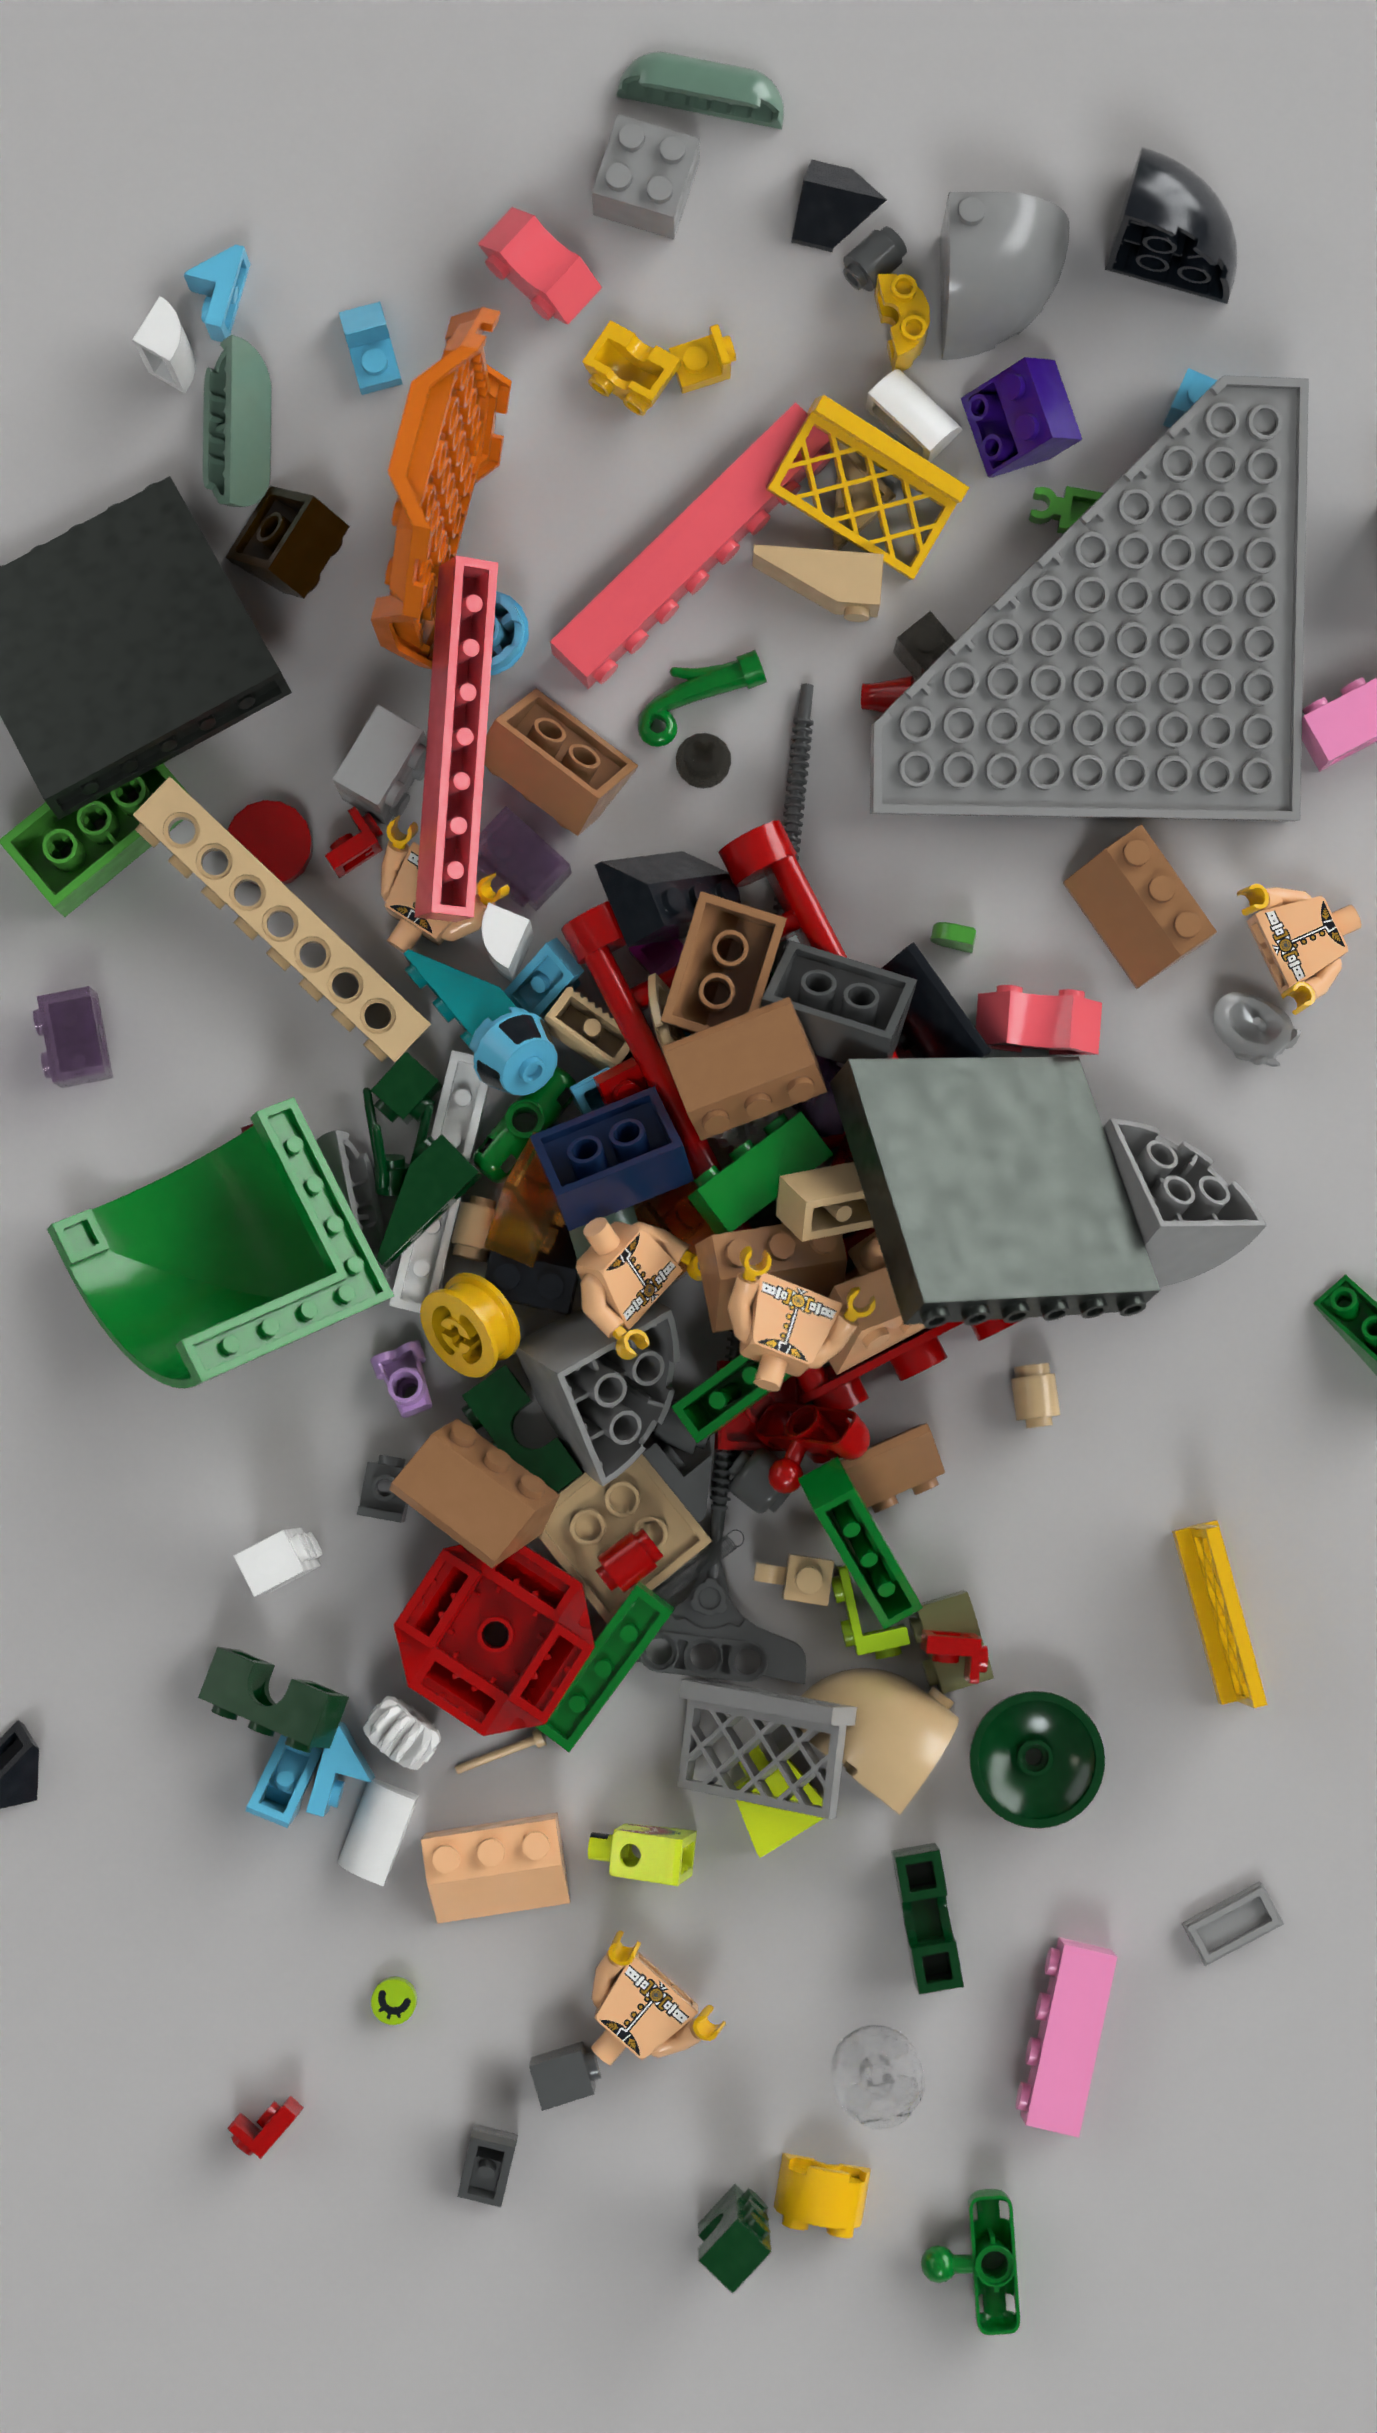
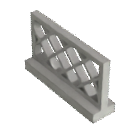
M681 1680L679 1698L688 1699L677 1783L678 1788L826 1819H836L846 1727L855 1725L857 1707L712 1680ZM701 1709L710 1711L719 1725L707 1738L699 1727ZM724 1714H729V1715H732V1716H730V1717L727 1719ZM743 1717L749 1720L757 1733L745 1745L742 1744L732 1728ZM762 1721H766L769 1723L766 1726H764ZM781 1724L786 1726L795 1740L782 1753L770 1736ZM800 1728L808 1730L803 1734ZM819 1732L830 1734L829 1751L824 1758L819 1760L808 1742ZM725 1735L735 1753L722 1764L711 1746ZM762 1742L773 1761L759 1772L748 1753ZM800 1749L811 1769L797 1780L786 1761ZM703 1754L714 1772L704 1781L694 1780L695 1760ZM739 1761L751 1778L741 1789L735 1787L727 1773ZM777 1769H779L789 1786L779 1797L773 1795L765 1782V1779ZM816 1776L824 1787L822 1806L812 1804L803 1789ZM719 1780L720 1783H721V1785L714 1784V1783H716V1782ZM755 1788H757V1790L759 1791V1793H757V1792H752V1791H753ZM795 1795L798 1801L790 1800V1798Z

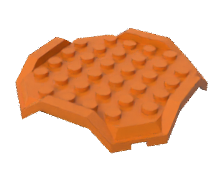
M485 307L451 316L445 337L446 347L443 351L442 359L411 381L388 467L389 478L398 496L392 515V526L397 527L394 553L388 562L385 574V585L390 586V595L376 598L371 622L380 646L419 667L431 670L439 566L457 555L475 484L499 467L501 462L504 436L494 434L497 412L502 414L508 412L512 381L486 364L484 346L487 336L481 334L484 331L493 332L501 311Z

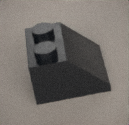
M504 1211L491 1249L485 1279L491 1282L505 1296L509 1303L569 1315L572 1310L579 1274L576 1270L577 1257L567 1226Z

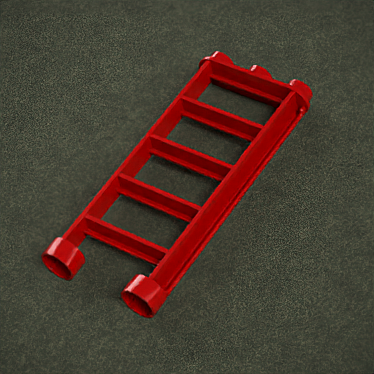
M774 820L756 827L720 849L718 853L737 888L767 877L784 913L778 916L787 918L780 943L796 935L801 944L847 958L796 859L798 855L780 820ZM606 901L570 920L562 927L561 931L578 964H586L649 1088L655 1086L684 1145L688 1162L695 1178H698L714 1165L721 1172L722 1168L707 1139L700 1140L686 1112L666 1058L642 1011L649 1008L648 980L629 988L612 952L625 946L626 943L609 901ZM677 966L658 975L669 988H671ZM896 1051L894 1052L892 1059L899 1058ZM842 1121L817 1132L831 1151L841 1147L846 1138ZM747 1220L732 1232L752 1229ZM874 1227L859 1230L843 1238L847 1261L851 1260L848 1254L849 1249L875 1232ZM995 1319L970 1326L978 1341H981L1017 1322L1006 1323L1003 1319ZM947 1322L938 1327L925 1328L838 1375L831 1365L825 1368L823 1366L817 1369L809 1368L802 1375L797 1376L804 1392L799 1395V1398L803 1404L811 1401L817 1407L849 1410L869 1399L859 1376L890 1361L899 1380L903 1381L948 1358L937 1336L964 1322Z

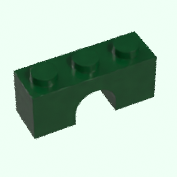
M507 1365L502 1366L462 1395L467 1405L461 1408L472 1426L476 1430L483 1426L493 1439L490 1442L491 1444L505 1451L514 1461L533 1475L540 1477L546 1485L557 1493L584 1474L559 1437L538 1449L526 1448L518 1442L513 1430L515 1418L521 1410L533 1401Z
M217 1647L198 1698L214 1704L211 1710L213 1713L231 1720H237L239 1715L250 1720L249 1729L267 1736H273L275 1732L287 1737L285 1744L299 1751L310 1753L312 1747H331L348 1702V1696L313 1681L291 1678L284 1697L278 1703H274L269 1693V1681L275 1667L274 1664L238 1649Z
M936 1843L891 1850L914 1984L919 1995L964 1987L957 1944L949 1918L946 1899L948 1894L940 1849Z
M736 2184L728 2190L698 2223V2236L704 2241L698 2248V2261L732 2294L772 2252L768 2224L769 2218L765 2213L768 2209L767 2205L754 2191L748 2188L743 2192Z

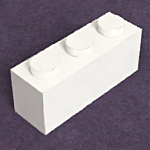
M302 1527L282 1530L234 1555V1558L254 1597L273 1592L321 1567L317 1558L323 1554L311 1531L305 1533Z

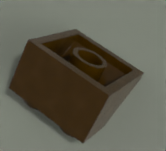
M270 486L225 558L282 593L305 599L307 594L318 585L320 574L329 559L341 548L343 537L350 526L315 496Z

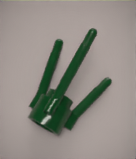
M366 1087L363 1089V1097L374 1158L375 1193L383 1196H399L409 1165L416 1158L412 1155L410 1164H407L403 1155H385L381 1127L377 1124L371 1089ZM431 1104L425 1106L414 1150L427 1138L434 1108Z

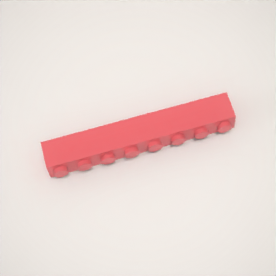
M796 402L550 641L552 654L587 689L596 681L599 684L607 681L618 668L616 662L627 651L633 654L642 647L649 637L646 632L657 622L661 624L666 623L678 610L679 605L677 602L688 591L692 595L698 592L710 577L708 572L718 562L724 565L730 561L740 548L738 543L749 532L752 535L757 534L767 524L771 517L768 513L777 504L781 503L783 506L788 504L767 491L766 488L807 417L806 412ZM813 426L806 438L809 457L814 458L829 454L831 446L828 435ZM800 450L793 463L803 461ZM831 458L811 463L814 476L825 468ZM800 466L789 469L780 486L797 495L801 489L799 483L806 477L805 467Z
M457 555L439 566L415 902L416 918L459 922L474 917L498 576L497 562Z

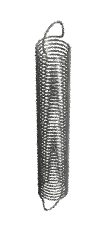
M726 1534L709 1549L693 1559V1562H689L688 1567L686 1565L681 1568V1570L660 1584V1587H656V1590H653V1592L656 1593L657 1591L658 1596L667 1602V1599L672 1598L682 1590V1586L684 1589L689 1583L691 1584L696 1578L700 1577V1570L702 1571L704 1568L706 1571L709 1570L710 1567L712 1568L715 1563L717 1564V1562L728 1556L739 1546L735 1544L733 1546L728 1540V1534Z

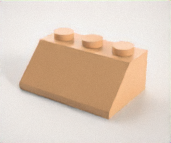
M558 1812L427 1832L421 1838L427 1887L437 1924L562 1905L571 1902Z

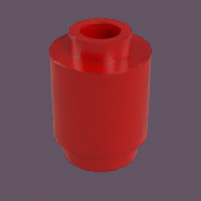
M642 1528L634 1535L630 1531L600 1554L597 1558L602 1565L595 1571L611 1591L619 1587L625 1593L658 1567L656 1562L664 1556Z

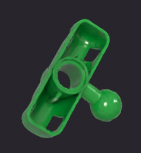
M557 1066L553 1076L545 1086L534 1093L520 1096L516 1102L509 1106L506 1114L487 1135L480 1147L474 1151L472 1159L476 1169L495 1183L505 1182L534 1148L530 1136L551 1128L572 1103V1095L563 1106L557 1101L566 1088L570 1090L569 1087L577 1084L572 1076ZM529 1113L537 1119L538 1124L532 1131L524 1133L515 1129L513 1121L519 1114ZM493 1139L492 1143L487 1147V1149L483 1153H481V1151L490 1142V1140ZM512 1155L516 1162L505 1173L500 1167Z
M977 2190L971 2194L968 2200L971 2253L954 2255L947 2247L940 2245L930 2247L921 2258L922 2272L930 2281L936 2283L947 2282L954 2274H972L975 2319L980 2332L985 2335L1015 2333L1020 2326V2308L1012 2203L1008 2195L1002 2190ZM999 2200L1005 2201L1008 2204L1009 2219L1000 2218ZM976 2203L977 2219L973 2220V2206ZM996 2251L1004 2254V2260L997 2268L987 2269L981 2265L982 2259L989 2252ZM1005 2293L1014 2296L1015 2312L1006 2310ZM980 2295L983 2297V2312L981 2313L979 2310Z

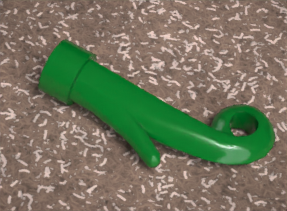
M756 650L736 657L737 660L721 665L702 668L672 667L670 675L686 679L687 681L658 695L644 707L639 715L637 726L641 739L650 746H665L673 741L678 729L676 720L669 711L740 688L747 687L749 690L767 683ZM656 719L666 724L664 731L656 733L651 730V726Z

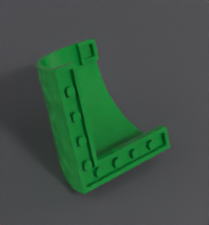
M294 1097L256 1111L250 1117L254 1124L252 1127L192 1163L125 1196L92 1210L90 1208L52 1223L47 1228L76 1288L100 1326L127 1358L147 1375L162 1384L182 1389L195 1387L394 1297Z

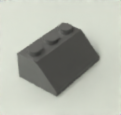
M790 940L762 997L761 1008L790 997L815 1055L843 1064L848 1059H892L916 988L917 979Z

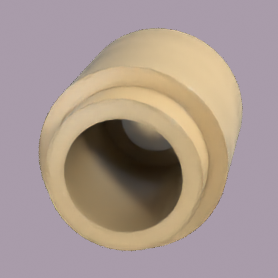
M471 1196L469 1203L460 1202L451 1238V1243L455 1244L452 1255L487 1263L488 1255L491 1253L503 1215L502 1211L495 1209L496 1201Z
M1049 1363L1014 1367L1015 1378L1011 1379L1016 1421L1025 1420L1026 1428L1053 1425L1052 1417L1061 1414L1055 1373L1050 1374Z

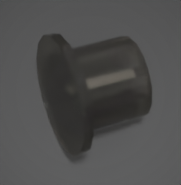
M709 733L694 734L686 738L679 746L676 754V769L680 777L690 786L700 789L712 788L720 784L728 775L731 767V754L726 743L719 737Z

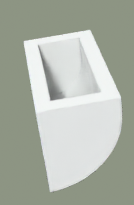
M159 296L132 340L148 373L185 394L194 378L195 356L175 310L169 302Z
M900 369L890 372L868 392L865 409L904 446L929 462H932L962 431V427Z
M488 903L482 919L483 941L495 969L505 979L512 982L517 977L534 938L532 926L529 919Z
M375 1778L371 1782H367L338 1859V1864L356 1876L384 1886L391 1873L419 1795Z

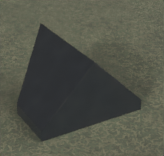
M811 159L803 180L791 243L833 252L834 247L887 199L853 169Z

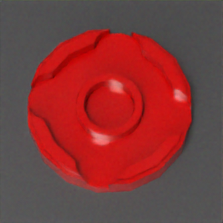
M262 800L247 805L234 816L227 829L234 838L284 885L293 882L304 873L312 858L313 839L308 823L295 808L281 801Z

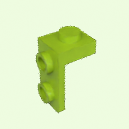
M845 1564L836 1566L838 1576L832 1577L831 1584L836 1604L844 1602L848 1620L840 1621L845 1646H854L855 1653L858 1656L875 1652L876 1659H884L902 1654L901 1646L910 1644L907 1626L902 1624L862 1633L848 1568Z

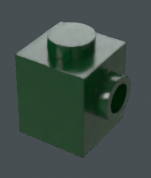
M406 1051L371 1089L372 1093L379 1099L373 1106L392 1123L398 1117L407 1125L413 1118L419 1122L423 1117L425 1106L427 1104L435 1105L432 1097L443 1086L437 1078Z

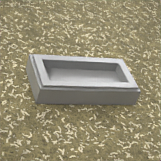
M1259 1881L1181 1924L1202 1964L1207 1966L1280 1927L1284 1923L1264 1885Z

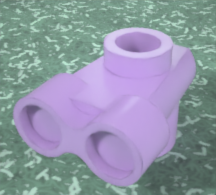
M420 1341L407 1342L395 1350L382 1352L370 1359L376 1378L379 1380L384 1379L388 1392L403 1418H408L432 1407L422 1367L426 1357ZM409 1387H418L413 1396L409 1398L404 1397L405 1391Z

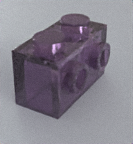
M507 806L502 809L479 835L477 868L486 876L496 873L510 887L508 896L522 908L528 903L537 911L572 874L571 865Z
M87 986L37 996L39 1009L33 1010V1020L37 1034L39 1036L44 1035L47 1052L41 1053V1063L45 1077L47 1079L52 1078V1083L61 1088L113 1078L98 993Z

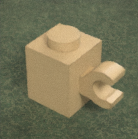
M788 1553L786 1567L756 1562L753 1580L783 1585L782 1598L784 1600L828 1606L834 1561Z

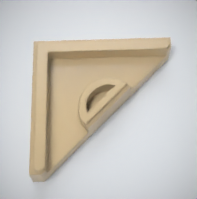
M838 442L839 451L848 449V447ZM856 452L841 456L846 482L868 476L865 461ZM836 472V484H839V480H838V476H837V472ZM878 478L877 482L882 503L887 504L896 501L894 492L881 478ZM870 481L848 486L854 512L875 507ZM841 488L835 491L834 517L847 514ZM877 511L855 517L859 533L878 517ZM848 519L838 521L850 529ZM833 532V549L839 551L849 541Z

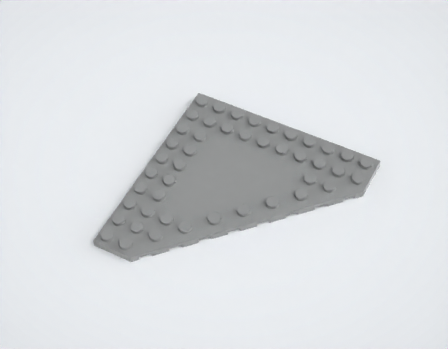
M1224 375L1218 379L871 724L870 814L1299 821L1301 805L1309 379Z

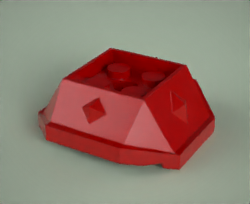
M461 1544L443 1548L394 1623L408 1687L482 1736L545 1725L595 1648L583 1583L527 1546H524L493 1568L489 1567ZM497 1621L507 1627L509 1638L506 1644L493 1646L486 1641L484 1630L488 1623Z

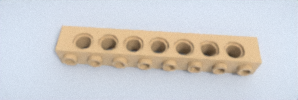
M170 776L133 814L135 819L140 822L135 831L154 848L161 842L173 854L167 861L186 879L194 873L206 885L200 892L219 910L227 904L239 916L233 923L252 941L258 935L271 946L266 954L284 971L290 966L297 970L304 977L298 984L317 1002L324 996L332 1003L336 1009L331 1015L344 1028L351 1032L357 1027L369 1039L363 1045L378 1060L383 1062L389 1057L393 1062H396L431 1025L427 1019ZM179 820H187L195 827L193 839L185 844H178L170 837L172 825ZM220 851L227 856L228 866L223 873L211 875L204 871L203 859L209 852ZM243 882H253L261 890L259 901L252 906H243L236 901L235 891ZM278 912L288 914L294 922L292 931L284 937H276L268 930L269 918ZM317 943L325 949L326 959L321 966L309 968L301 962L300 952L306 944ZM342 973L353 975L358 982L357 993L348 999L338 997L332 989L334 978ZM379 1003L388 1008L390 1021L386 1027L373 1029L366 1023L364 1014L366 1009L372 1004Z

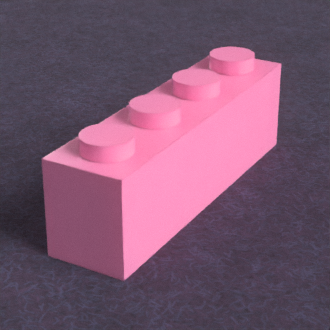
M1364 677L1359 678L1340 690L1342 696L1328 702L1326 697H1323L1302 710L1304 713L1302 717V741L1319 772L1377 742V678L1367 683Z
M1061 1937L1058 1938L1056 1948H1049L1045 1963V1975H1050L1047 1993L1040 1992L1035 2010V2019L1041 2020L1037 2038L1030 2037L1026 2051L1025 2063L1031 2065L1028 2082L1020 2083L1016 2097V2109L1021 2110L1020 2115L1027 2126L1078 2138L1080 2136L1118 1958L1111 1949Z

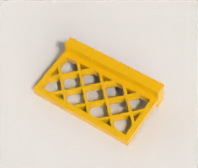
M824 394L815 398L806 413L805 421L766 490L865 552L884 554V564L908 579L913 580L957 503H961L970 487ZM813 426L828 435L832 453L814 458L809 457L806 438ZM837 441L848 447V449L839 451ZM800 450L803 461L793 463ZM856 452L864 457L868 476L846 482L841 456ZM833 458L839 484L817 489L811 463ZM873 464L880 467L885 472L876 474ZM804 466L810 488L809 492L794 495L780 486L789 469ZM892 475L901 481L904 499L883 504L877 479ZM870 481L875 507L854 512L848 486ZM910 487L921 493V495L912 497ZM841 488L847 514L831 518L823 513L819 494ZM812 496L814 506L802 500V498ZM929 498L940 505L942 509L933 524L919 527L913 501ZM906 503L912 529L890 535L884 509ZM877 511L883 537L868 541L859 535L855 517ZM848 519L850 529L838 521ZM929 530L924 541L922 542L920 532ZM913 534L917 553L908 566L895 558L891 539ZM884 542L886 552L874 544Z
M1218 1520L1172 1531L1218 1704L1224 1705L1238 1701L1252 1708L1268 1705Z

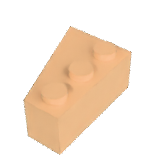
M886 1267L834 1286L828 1297L843 1303L840 1311L845 1312L848 1309L847 1295L852 1288L860 1287L861 1289L853 1300L855 1307H866L873 1295L876 1300L874 1311L866 1317L857 1318L859 1322L858 1327L842 1351L829 1360L837 1375L926 1328L923 1324H903Z

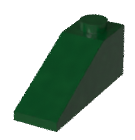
M442 1134L436 1140L431 1136L428 1137L412 1153L416 1159L409 1165L376 1260L385 1268H388L482 1177L477 1169Z

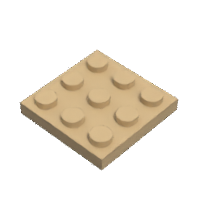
M643 1454L617 1478L604 1486L597 1483L586 1472L559 1493L560 1496L542 1535L539 1536V1539L562 1568L583 1583L586 1598L607 1624L637 1584L625 1593L619 1587L611 1591L595 1571L602 1565L597 1558L600 1554L630 1531L634 1535L643 1528L664 1556L656 1562L658 1567L639 1581L652 1591L713 1542Z

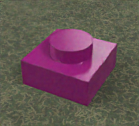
M678 939L632 946L628 948V952L649 975L654 973L659 975L678 965L684 945Z

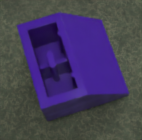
M1024 357L961 398L987 477L993 478L1049 460L1083 440L1055 360Z

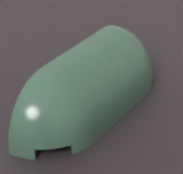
M651 52L634 60L624 71L616 95L619 98L782 129L784 105L780 92L776 85L761 72L667 52Z
M230 335L220 343L224 350L219 356L215 368L207 367L205 373L203 482L206 489L212 490L219 504L230 507H248L258 503L264 497L270 482L271 380L266 364L258 351L246 340Z

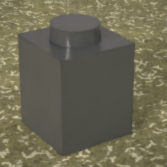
M583 2041L531 2057L529 2064L542 2111L594 2095L596 2087L594 2080L601 2078L595 2053L590 2052L586 2054Z

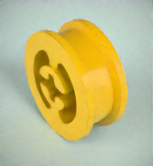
M467 1272L459 1273L446 1283L444 1289H437L427 1295L421 1304L420 1318L427 1340L437 1355L449 1367L462 1375L473 1378L485 1376L493 1370L497 1361L507 1359L519 1347L520 1327L513 1308L505 1296L491 1282L479 1275Z

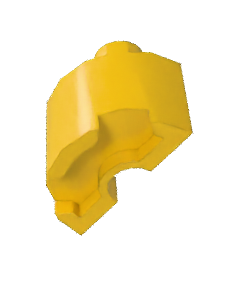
M877 274L874 297L880 322L892 326L890 327L892 339L888 340L887 343L892 371L900 369L903 372L912 366L913 361L921 354L926 343L930 325V306L923 291L917 286L915 279L910 275Z
M610 320L582 363L592 375L588 383L595 391L605 397H609L613 393L623 400L624 405L630 411L639 416H644L647 410L655 404L681 366V359L657 345L654 348L646 345L635 333Z
M783 2153L773 2206L778 2213L783 2215L781 2224L795 2230H808L810 2224L827 2228L826 2232L829 2235L839 2238H852L854 2228H858L862 2224L871 2169L843 2163L837 2165L826 2164L814 2158Z

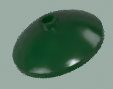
M1027 1691L1001 1700L983 1716L972 1737L969 1765L975 1788L983 1801L998 1816L1022 1827L1049 1828L1075 1818L1092 1802L1103 1779L1105 1753L1098 1729L1091 1718L1078 1705L1054 1693ZM1029 1749H1039L1041 1758L1038 1763L1028 1764L1026 1762L1025 1755Z

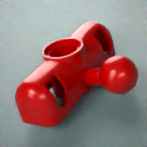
M775 1402L766 1408L754 1427V1434L765 1446L772 1450L782 1449L786 1452L783 1459H779L772 1464L768 1474L769 1483L772 1488L782 1494L792 1493L801 1486L798 1478L803 1476L800 1464L804 1455L816 1464L827 1462L836 1457L839 1459L844 1458L845 1460H856L866 1453L870 1445L869 1429L860 1417L851 1410L817 1407L812 1404L800 1405ZM778 1413L777 1417L771 1422L772 1415Z

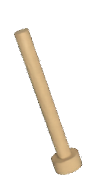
M539 1729L532 1731L533 1736L456 1765L457 1774L463 1773L535 1744L538 1748L547 1745L544 1733Z

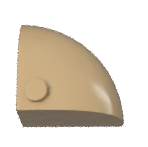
M856 1668L840 1671L821 1679L800 1696L857 1707L855 1725L846 1727L843 1766L852 1778L899 1815L915 1796L939 1761L952 1739L959 1722V1718L949 1710L954 1702L935 1687H932L927 1693L912 1681L881 1669ZM800 1728V1730H801L803 1733H805V1732L808 1730V1729ZM819 1732L809 1742L826 1756L829 1751L830 1734Z

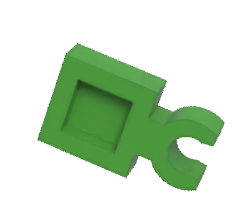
M1066 486L1062 498L1057 497L1047 487H1037L1034 490L1032 499L1044 501L1048 509L1044 511L1031 509L1028 520L1035 524H1045L1050 520L1059 521L1057 533L1063 534L1104 493Z

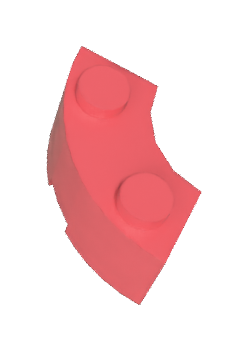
M511 207L478 243L488 257L485 260V264L489 270L501 280L507 278L531 300L530 304L533 309L545 320H550L553 316L568 325L602 288L579 255L558 242L543 227L535 215Z
M998 985L996 992L978 994L976 1030L990 1049L1022 1052V1048L1047 1049L1049 1050V1055H1099L1102 1002L1086 999L1085 992L1081 990H1059L1058 996L1023 993V987Z

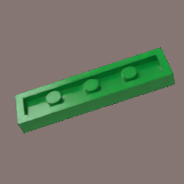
M639 1582L595 1641V1648L546 1724L535 1727L567 1752H570L675 1608Z

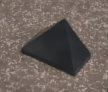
M19 1720L0 1738V1809L37 1800L39 1748L25 1725Z

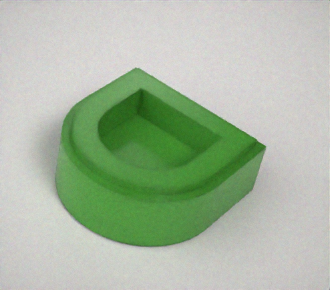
M937 922L933 925L930 941L939 946L973 953L976 930L973 927Z

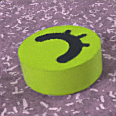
M397 1976L382 1980L375 1988L371 1997V2007L374 2015L381 2022L388 2025H398L407 2021L417 2005V1993L414 1986L405 1978Z

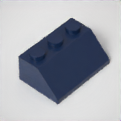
M655 1086L530 1136L568 1231L586 1225L595 1218L606 1217L694 1181L684 1145Z

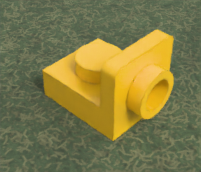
M718 324L709 326L708 336L669 348V353L681 359V366L675 375L682 394L731 378V362L736 361V354L730 336L722 337Z

